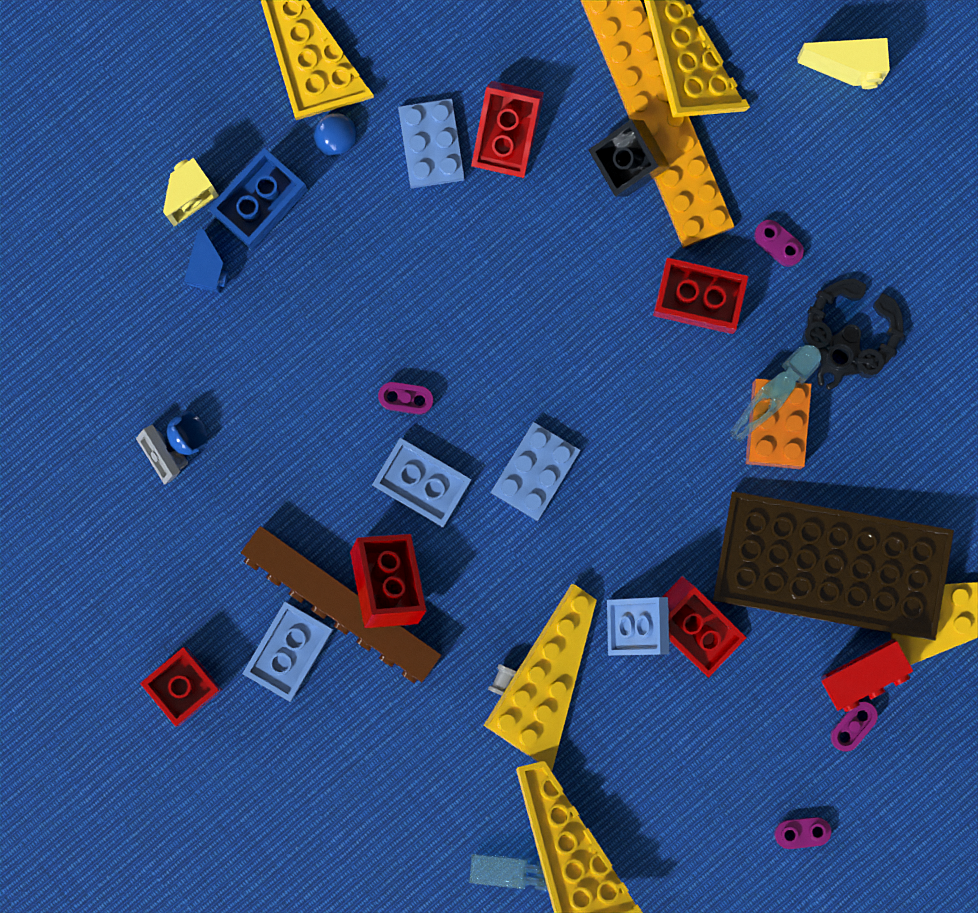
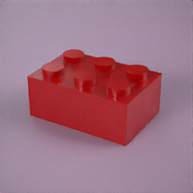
M667 258L653 316L734 334L737 329L748 276Z
M411 534L358 537L350 554L364 628L419 624L426 612V606Z
M893 638L821 676V682L837 711L844 709L845 712H848L860 705V699L866 696L873 699L884 693V687L894 682L895 686L910 679L909 674L913 672V669L896 638Z

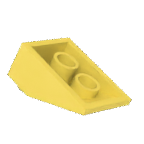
M887 38L804 43L797 57L798 63L850 85L861 86L862 89L877 88L878 84L883 82L890 71Z

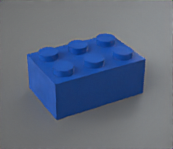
M263 148L208 209L215 218L253 251L308 190L304 182L268 150Z

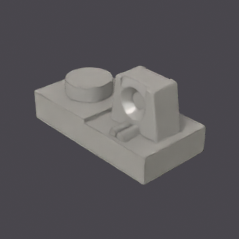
M153 424L144 428L137 436L136 440L164 485L173 481L180 473V470L188 464L183 454H179L176 450L172 452L167 451L163 435L156 431Z

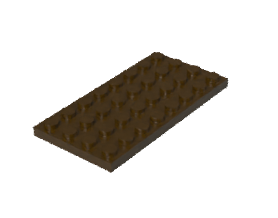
M732 491L713 601L936 641L954 530Z

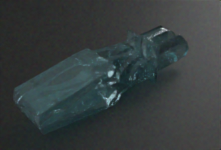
M805 345L798 348L783 363L782 367L786 372L778 374L757 392L730 430V434L734 439L740 442L782 407L796 386V381L803 384L813 374L821 360L820 352L816 347ZM770 399L766 413L745 426L744 431L737 435L740 427L747 423L755 405L760 401Z
M471 854L469 883L525 889L526 884L534 885L536 890L548 891L540 860L537 861V864H528V859ZM527 872L536 873V876H527Z

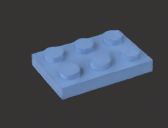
M452 99L398 107L411 189L464 181Z
M533 422L492 489L491 494L538 522L581 450Z
M400 438L372 486L444 528L472 480Z
M668 597L607 600L608 656L669 654Z
M284 602L242 674L291 702L333 629L291 604Z

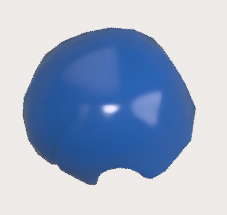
M329 114L320 119L314 128L313 140L317 149L325 155L344 154L354 145L357 130L354 122L344 114Z
M190 411L183 412L175 416L167 425L169 443L179 454L192 455L207 445V432L204 424L194 413Z

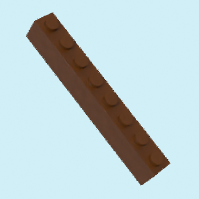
M259 526L241 551V554L246 557L243 562L256 571L259 567L268 572L266 576L268 580L278 587L282 583L291 589L288 594L302 603L306 599L313 604L311 610L321 618L325 619L328 615L336 621L333 625L345 635L349 631L359 637L356 643L368 651L373 647L381 653L379 656L380 660L390 667H393L394 664L404 670L401 675L415 684L417 680L423 683L442 655L402 626L364 628L358 595L265 528Z

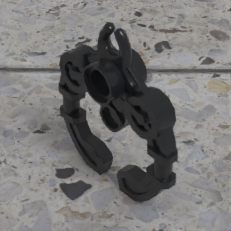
M857 279L841 280L823 291L818 290L815 296L817 299L813 307L810 306L807 311L806 329L803 332L802 339L804 345L809 350L815 351L821 364L817 374L818 385L823 386L825 384L824 374L831 373L834 376V381L826 385L828 390L837 387L844 376L859 374L861 377L868 379L875 377L883 369V366L892 357L896 356V349L900 341L902 342L905 338L900 308L895 299L884 293L873 304L876 313L887 319L889 323V329L886 334L890 338L886 345L881 343L878 348L879 351L870 348L863 351L860 350L861 330L854 324L845 326L838 334L832 336L830 327L822 322L826 317V314L822 311L826 304L831 305L834 299L840 295L850 301H860L865 294L866 284ZM832 355H841L844 359V364H837L833 360Z

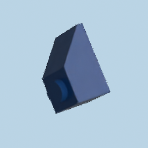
M198 228L184 281L188 286L220 293L221 287H226L229 271H226L224 262L204 229Z

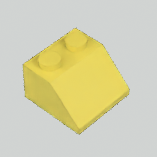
M194 158L190 161L185 159L179 162L174 167L175 171L170 174L163 212L173 226H176L219 196Z

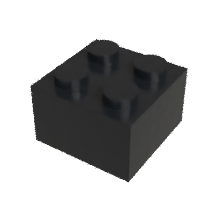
M631 119L588 150L615 197H628L671 167L644 120Z

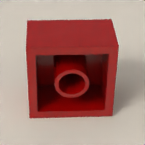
M188 647L181 648L140 683L175 727L181 726L223 690Z

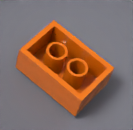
M766 379L754 380L752 383L745 464L802 469L805 467L812 384Z

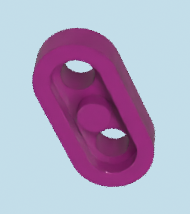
M765 220L757 226L754 238L762 249L783 266L791 267L799 263L803 257L804 250L802 244L773 220ZM766 229H771L774 232L772 238L765 236L764 231ZM792 247L795 254L792 256L787 255L785 248Z
M389 382L384 384L378 393L380 404L390 411L422 415L429 412L433 406L432 393L422 386ZM391 392L398 395L397 400L394 402H390L387 399L388 394ZM416 397H423L425 403L422 406H417L414 403Z
M859 702L860 705L846 712L830 734L831 743L836 749L845 752L855 749L872 729L878 717L877 711L872 704ZM861 710L865 711L867 715L864 721H860L857 718V714ZM842 732L848 733L849 739L847 742H841L839 737Z
M819 817L785 820L780 822L774 831L776 842L785 849L821 846L827 843L831 836L830 825ZM815 827L822 829V834L819 837H814L812 834ZM787 830L794 832L793 839H785L784 835Z

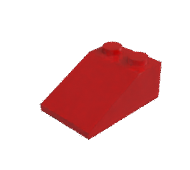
M491 81L487 85L471 166L521 178L525 177L540 117L544 92Z
M683 576L664 594L663 597H668L670 642L709 678L747 637Z

